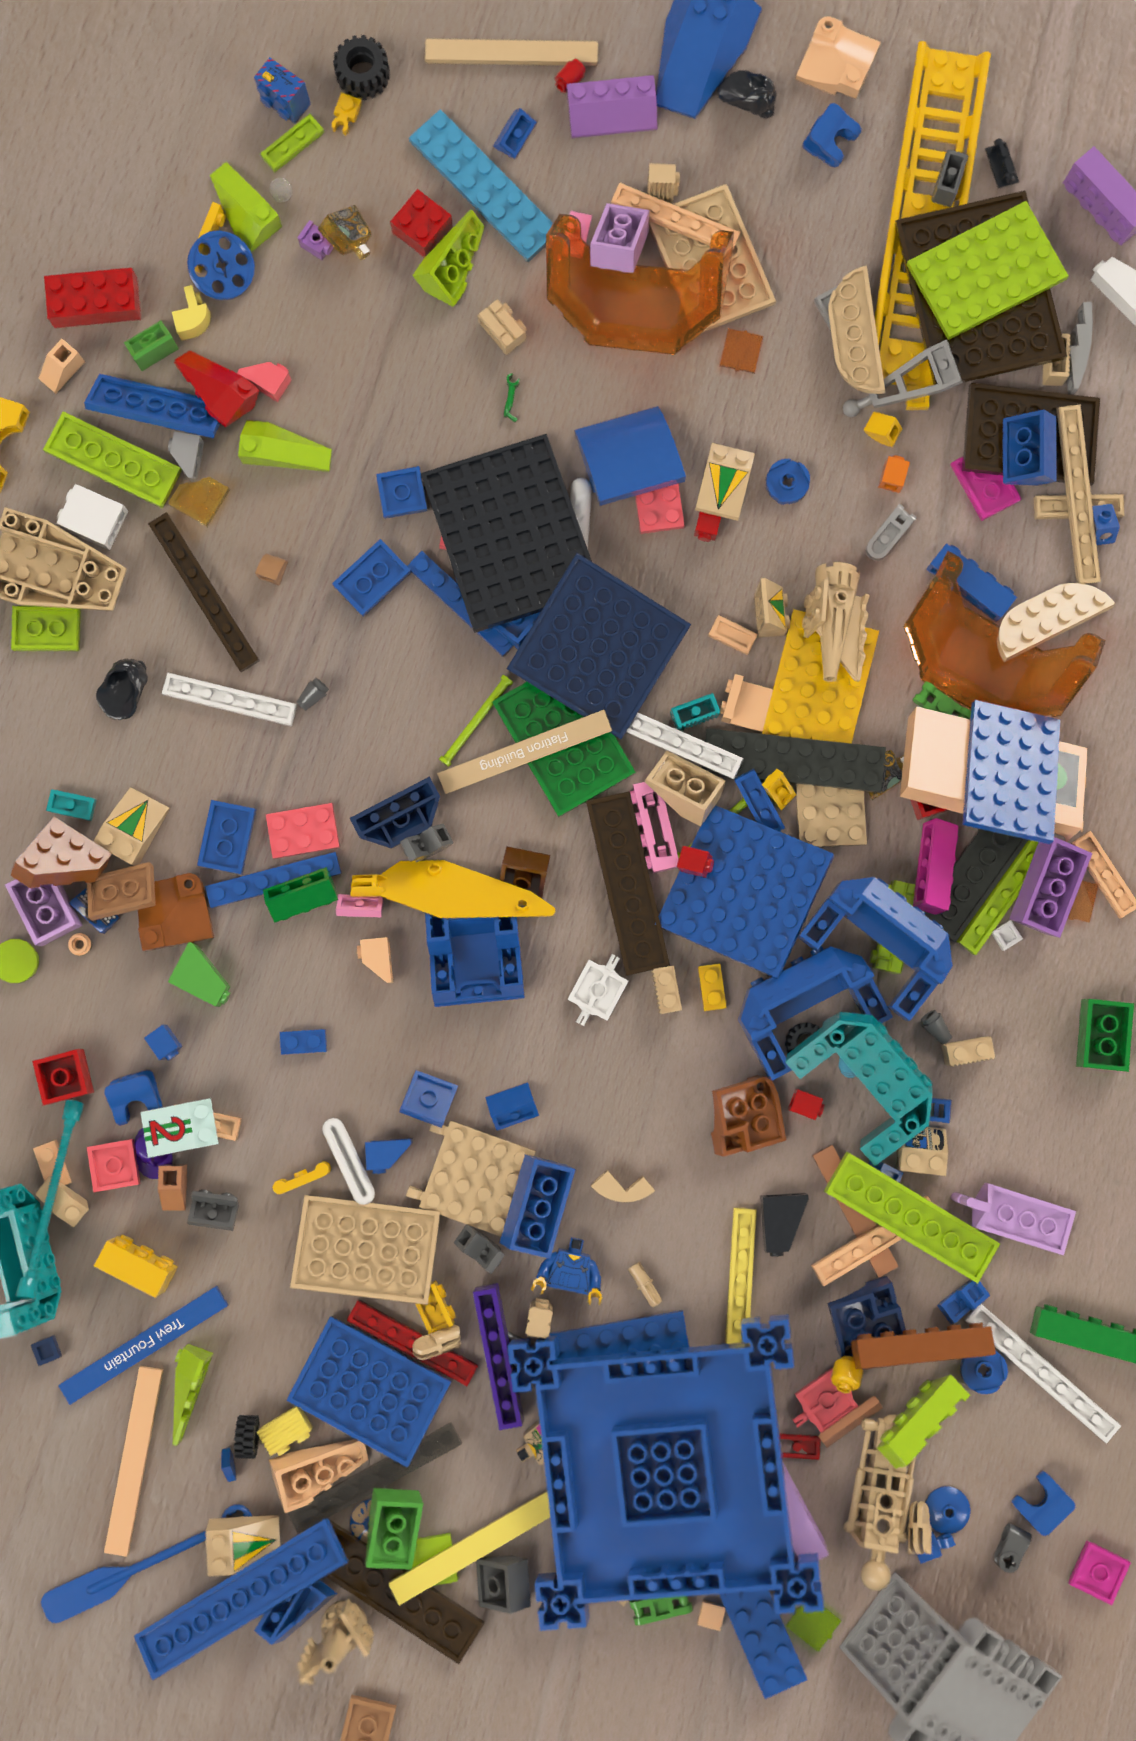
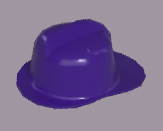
M143 1128L139 1130L135 1137L138 1169L144 1176L150 1179H158L159 1166L172 1164L173 1155L170 1153L148 1158Z

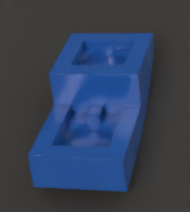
M969 1280L937 1306L949 1323L955 1324L967 1312L976 1309L990 1294L980 1281L976 1283L973 1280Z

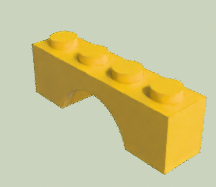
M1 397L0 444L7 436L23 432L30 413L23 404ZM1 465L0 493L8 474Z

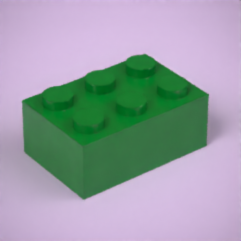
M1081 999L1076 1067L1129 1072L1134 1003Z

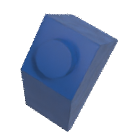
M413 1138L365 1142L366 1169L372 1170L373 1174L386 1173V1169H390L413 1143Z

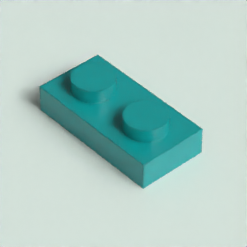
M51 789L46 811L92 821L97 799Z

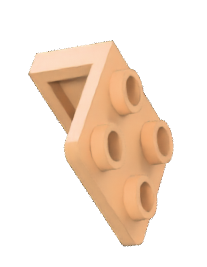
M735 674L733 679H728L725 692L729 694L727 701L723 700L720 707V714H723L721 721L762 732L773 689L743 681L744 676Z

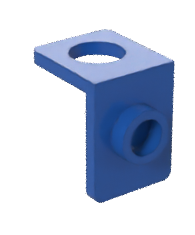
M1113 505L1092 506L1096 526V544L1115 543L1120 525ZM1105 533L1112 534L1110 537L1106 539H1100V537Z

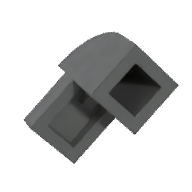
M444 824L431 826L419 835L407 837L400 841L404 853L410 862L425 860L453 844Z
M466 1224L454 1241V1244L463 1253L475 1259L491 1274L500 1265L501 1260L505 1256L496 1243L468 1224Z

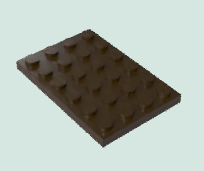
M971 383L968 390L962 471L1003 476V418L1044 409L1056 416V482L1065 483L1057 408L1081 405L1090 486H1092L1095 480L1100 398Z

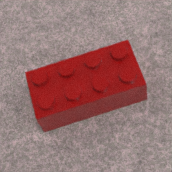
M132 267L44 276L47 318L54 328L141 320L138 277Z

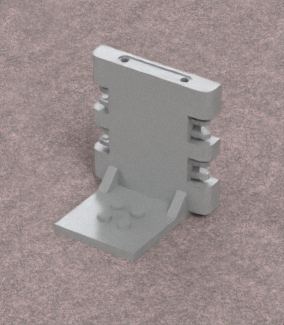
M896 1572L892 1575L886 1588L880 1591L839 1647L898 1712L889 1726V1735L893 1741H1016L1037 1711L1043 1707L1045 1700L1062 1678L1054 1668L1039 1658L1030 1656L1014 1642L1004 1640L994 1629L976 1618L966 1620L959 1631H957Z

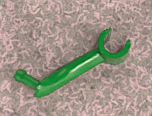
M510 373L507 375V386L509 389L504 409V418L508 417L516 423L518 419L510 414L513 406L515 389L519 387L520 379L515 383H511L510 380L513 374Z

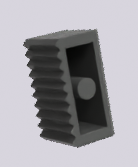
M950 149L947 150L931 198L932 202L948 207L952 206L966 166L967 154Z

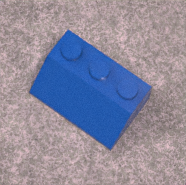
M1043 409L1003 418V483L1036 486L1056 482V416Z

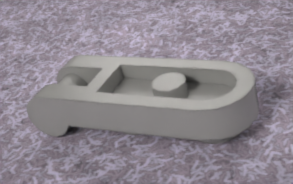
M899 504L866 546L867 556L874 561H879L886 557L917 517L912 513L911 515L908 514L904 507ZM897 517L904 521L902 525L896 521Z

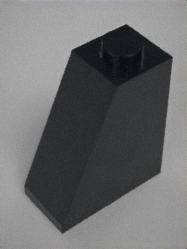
M807 1193L760 1195L764 1251L770 1253V1256H784L783 1252L790 1251L809 1200Z

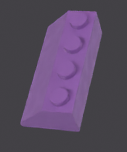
M654 75L567 84L571 138L657 130Z

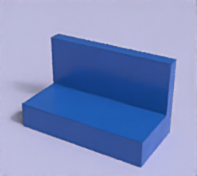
M528 1082L485 1097L497 1131L539 1116Z

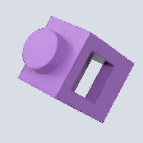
M310 220L297 237L300 247L320 260H323L325 255H329L334 247L332 235L314 225Z

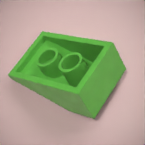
M373 1488L369 1513L366 1568L412 1569L424 1504L419 1490Z

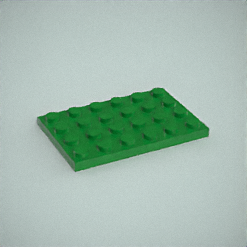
M528 682L492 701L515 743L583 718L577 712ZM609 732L527 763L558 818L636 774L616 737Z

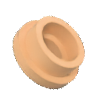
M83 933L74 934L69 939L68 948L74 955H85L91 949V940ZM80 940L84 943L81 949L77 947V943Z

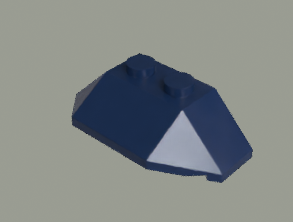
M429 776L350 817V820L360 839L392 849L400 845V841L405 838L419 835L432 826L440 795Z

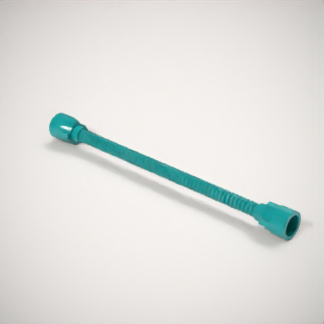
M66 1100L62 1116L65 1128L58 1148L57 1159L55 1160L52 1179L50 1180V1188L47 1191L44 1211H42L43 1214L41 1215L42 1220H40L41 1223L38 1226L30 1258L31 1261L25 1276L20 1279L16 1292V1297L35 1300L39 1282L36 1279V1271L40 1261V1253H42L41 1250L43 1249L42 1244H44L43 1241H45L44 1238L46 1237L45 1232H47L46 1229H48L52 1206L55 1202L54 1197L57 1194L60 1174H62L66 1151H68L67 1148L71 1139L70 1134H72L76 1122L80 1121L84 1104L79 1101Z

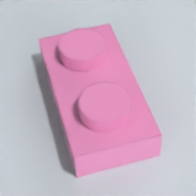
M339 894L336 916L381 918L384 904L383 897H352L351 895Z

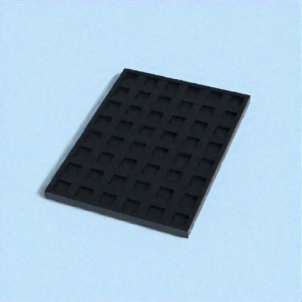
M547 434L421 473L474 633L541 612L576 553L592 562Z

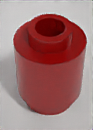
M577 59L568 61L555 76V85L558 90L565 93L567 92V84L579 83L584 78L586 68Z

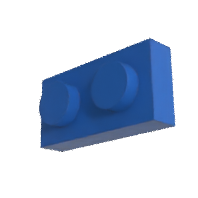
M326 1029L280 1032L281 1055L327 1052Z

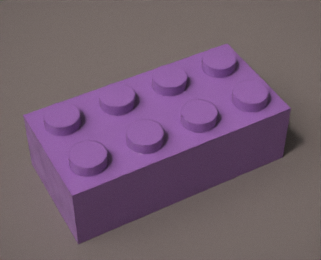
M1093 146L1073 164L1063 184L1066 190L1080 201L1081 206L1094 216L1097 224L1103 226L1108 231L1111 239L1118 242L1121 246L1136 233V191Z
M1054 837V841L1051 844L1039 842L1009 919L1046 935L1060 938L1092 853Z

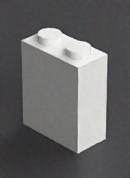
M75 484L73 489H70L67 493V502L64 508L60 509L57 514L56 524L62 530L110 550L128 510L124 505Z

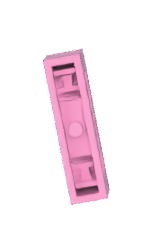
M645 782L633 784V791H630L632 804H636L638 812L635 813L637 825H641L643 834H640L642 847H647L648 856H645L647 868L652 869L653 874L677 868L679 859L665 801ZM653 794L656 795L658 803L656 812L664 844L667 843L670 856H667L665 845L657 847L659 857L655 855L654 846L656 843L648 809L644 808L642 798H645L648 808L655 806Z

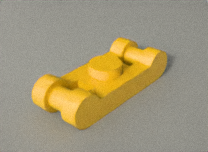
M323 1161L317 1164L313 1171L307 1172L304 1169L294 1173V1179L289 1181L280 1179L274 1182L273 1191L276 1194H283L330 1173L331 1164Z

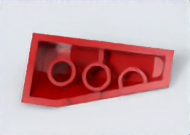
M190 350L175 359V365L186 381L193 385L196 396L203 400L207 412L225 428L254 409L260 390L244 376Z

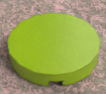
M9 939L0 944L1 980L8 983H23L36 973L39 966V956L30 942L22 939Z

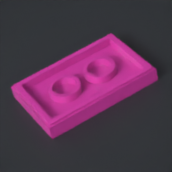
M963 457L951 462V468L981 521L1022 500L1014 485L1003 483L1002 475L962 471Z

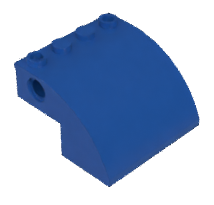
M425 913L434 1007L525 998L517 917L439 918Z

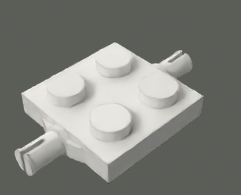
M611 954L606 966L598 965L588 960L568 997L569 1001L577 1004L582 1010L576 1021L577 1023H580L584 1016L581 1025L585 1026L590 1014L597 1015L605 1020L609 1019L628 983V980L622 978L614 971L620 960L619 957H616L612 964L615 955Z

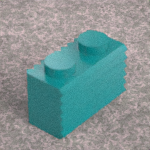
M713 693L673 707L670 711L675 728L679 731H684L685 728L688 729L689 727L692 728L693 725L697 726V723L709 722L710 719L717 718L720 713Z

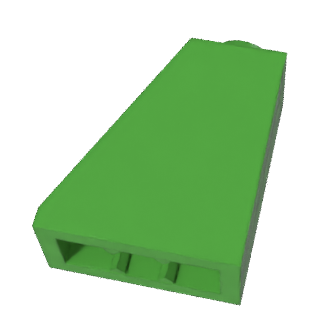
M188 942L168 982L215 1007H220L221 1004L225 1005L231 994L228 992L230 989L229 984L200 947L193 942Z

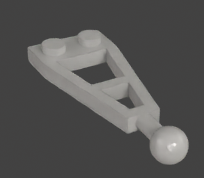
M942 341L925 349L884 378L885 388L896 381L900 394L879 399L878 394L869 393V396L858 401L850 399L844 403L843 413L847 417H855L860 412V409L871 404L878 408L941 393L963 383L948 341ZM929 358L938 384L907 391L902 376Z

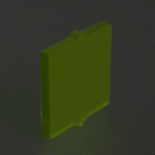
M800 1605L799 1608H795V1613L786 1624V1627L819 1652L826 1641L832 1639V1633L841 1623V1620L825 1607L824 1611L804 1612V1605Z

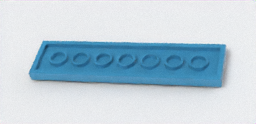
M441 109L409 137L410 143L527 262L560 234V230Z

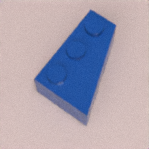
M319 1580L264 1613L254 1631L271 1645L282 1642L338 1593Z

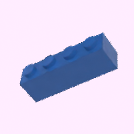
M946 543L927 567V570L994 622L1000 620L1017 598L1013 590L1008 586L999 584L991 573L984 572L978 568L979 565L974 560L967 559L961 555V551L956 546Z

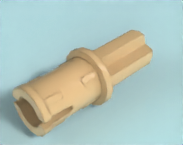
M641 1262L628 1268V1271L638 1285L637 1289H641L650 1306L655 1307L660 1304L662 1299L652 1284L653 1279L649 1278Z

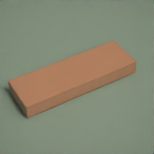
M872 1396L819 1434V1437L828 1448L859 1426L864 1418H870L883 1407L876 1396Z

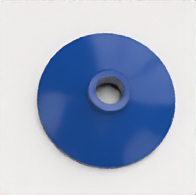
M950 1486L939 1487L933 1490L925 1501L929 1508V1523L934 1530L940 1533H956L965 1527L970 1518L969 1501L957 1488ZM952 1509L953 1513L950 1516H946L945 1511Z

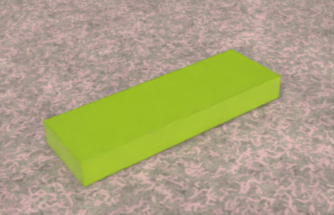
M308 114L262 151L260 155L274 172H277L325 133L324 129L311 114Z

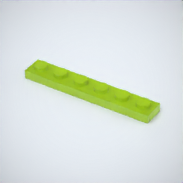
M1027 841L956 941L971 954L977 955L1018 897L1039 842Z

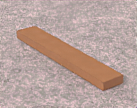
M832 1144L812 1155L827 1184L841 1161ZM836 1199L856 1238L876 1226L874 1221ZM889 1248L869 1259L877 1277H881L899 1267Z

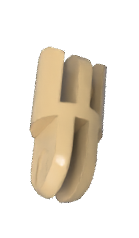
M459 1326L446 1327L418 1338L412 1347L414 1356L417 1359L426 1360L460 1348L461 1336Z
M915 1501L910 1505L908 1524L909 1554H932L929 1508L923 1501L919 1503Z

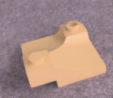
M823 17L817 24L810 45L796 75V80L836 95V92H840L857 99L881 42L847 29L842 24V21L838 19Z

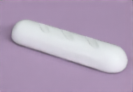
M577 478L571 484L570 501L588 549L592 486L587 479Z
M337 1118L328 1119L323 1124L322 1132L353 1198L359 1204H369L375 1197V1191L347 1130L341 1120Z

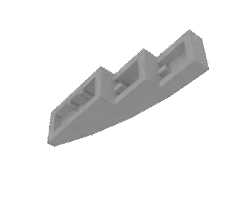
M1083 302L1077 310L1078 324L1071 331L1072 346H1070L1071 349L1069 351L1070 375L1067 379L1068 394L1072 395L1079 389L1091 348L1093 327L1092 302Z

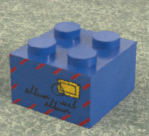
M271 57L268 58L254 76L260 101L266 107H272L277 110V113L284 120L287 121L289 119L296 124L311 104L305 82Z

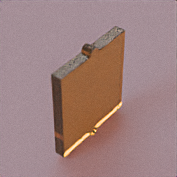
M728 328L720 366L735 369L736 372L740 370L755 374L763 336L748 333L747 330L742 332Z
M1082 880L1068 916L1069 920L1076 919L1087 923L1090 922L1098 884Z

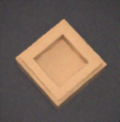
M703 1600L697 1625L720 1631L725 1613L724 1605Z

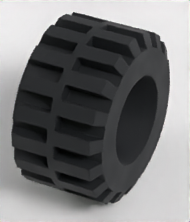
M357 35L352 36V40L345 39L344 45L339 44L337 47L338 52L334 53L335 60H333L339 87L341 90H345V94H352L355 98L362 97V100H367L368 96H371V99L375 98L377 92L379 94L383 92L382 87H387L388 80L390 79V69L385 49H382V44L379 41L375 43L374 38L370 37L367 39L366 35H361V38H357ZM361 62L373 65L365 73L351 71L354 65Z

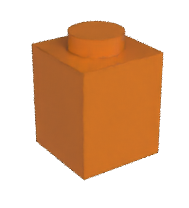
M888 456L878 488L900 493L904 486L910 462L905 461V458L901 456Z

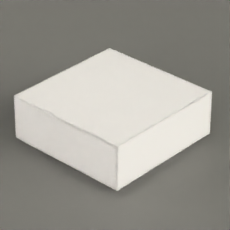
M1011 920L992 932V936L1002 951L1023 939Z

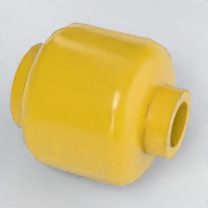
M843 1356L841 1359L836 1360L833 1365L831 1382L842 1393L855 1391L861 1386L863 1369L856 1370L853 1357Z

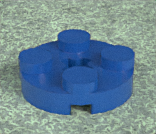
M791 459L779 460L771 466L766 476L765 485L767 492L781 505L796 503L805 496L809 489L810 474L807 468L800 462L797 463L791 461ZM784 477L793 479L791 486L788 487L783 484Z
M996 1350V1355L965 1358L961 1361L960 1374L963 1381L970 1389L979 1394L994 1393L1006 1381L1008 1367L1005 1359ZM982 1364L990 1368L989 1371H986V1376H982V1373L978 1372V1368H981Z

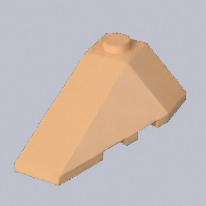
M357 1439L292 1451L270 1459L269 1463L284 1512L287 1513L308 1505L320 1492L330 1489L332 1483L342 1476L346 1477L368 1461L365 1444Z

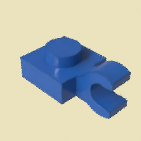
M931 1531L932 1554H917L920 1564L941 1557L940 1549L955 1546L956 1544L951 1533L935 1537L933 1531Z

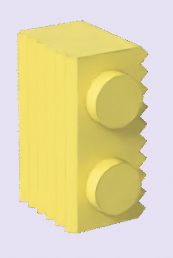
M294 1406L260 1427L257 1434L270 1456L275 1453L280 1456L290 1449L289 1444L296 1440L298 1443H301L310 1437L309 1432L313 1426L303 1409Z

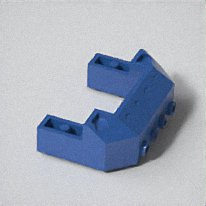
M870 877L841 881L812 916L797 938L816 951L843 917L847 918L914 970V973L888 1005V1008L903 1020L910 1021L936 986L942 984L953 967L949 935L938 922L927 918L921 909L916 906L913 907L906 902L907 899L903 895L893 892L888 888L889 885L880 878Z
M820 946L818 950L810 951L812 956L803 959L801 956L791 961L792 966L785 970L783 969L779 979L770 977L764 980L760 977L750 983L752 987L746 991L738 1021L767 1077L771 1081L792 1071L785 1062L786 1057L772 1030L777 1028L776 1025L831 996L848 989L861 1014L873 1015L881 1023L893 1018L872 978L874 974L862 956L834 947L823 949Z

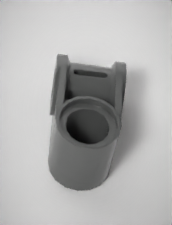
M1011 1523L1005 1526L1001 1540L994 1553L996 1564L1004 1572L1013 1573L1017 1571L1030 1545L1031 1533ZM1004 1557H1005V1558H1009V1557H1010L1011 1560H1010V1562H1008V1561H1005V1562H1004V1561H1003V1558H1004Z

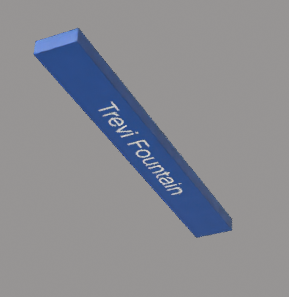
M215 1286L59 1384L60 1390L69 1405L221 1311L228 1306V1303L219 1288Z

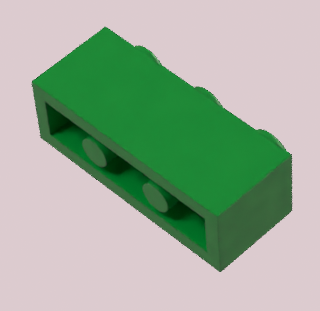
M327 867L263 890L265 904L274 923L287 920L301 913H307L314 908L329 905L338 900L336 887Z

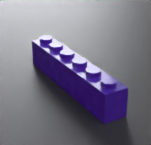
M494 1283L478 1286L473 1291V1297L499 1430L521 1427L524 1422V1414L520 1393L513 1392L511 1373L515 1367L514 1364L509 1362L508 1344L510 1342L499 1285Z

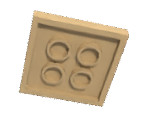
M795 784L799 840L816 847L867 844L864 791Z

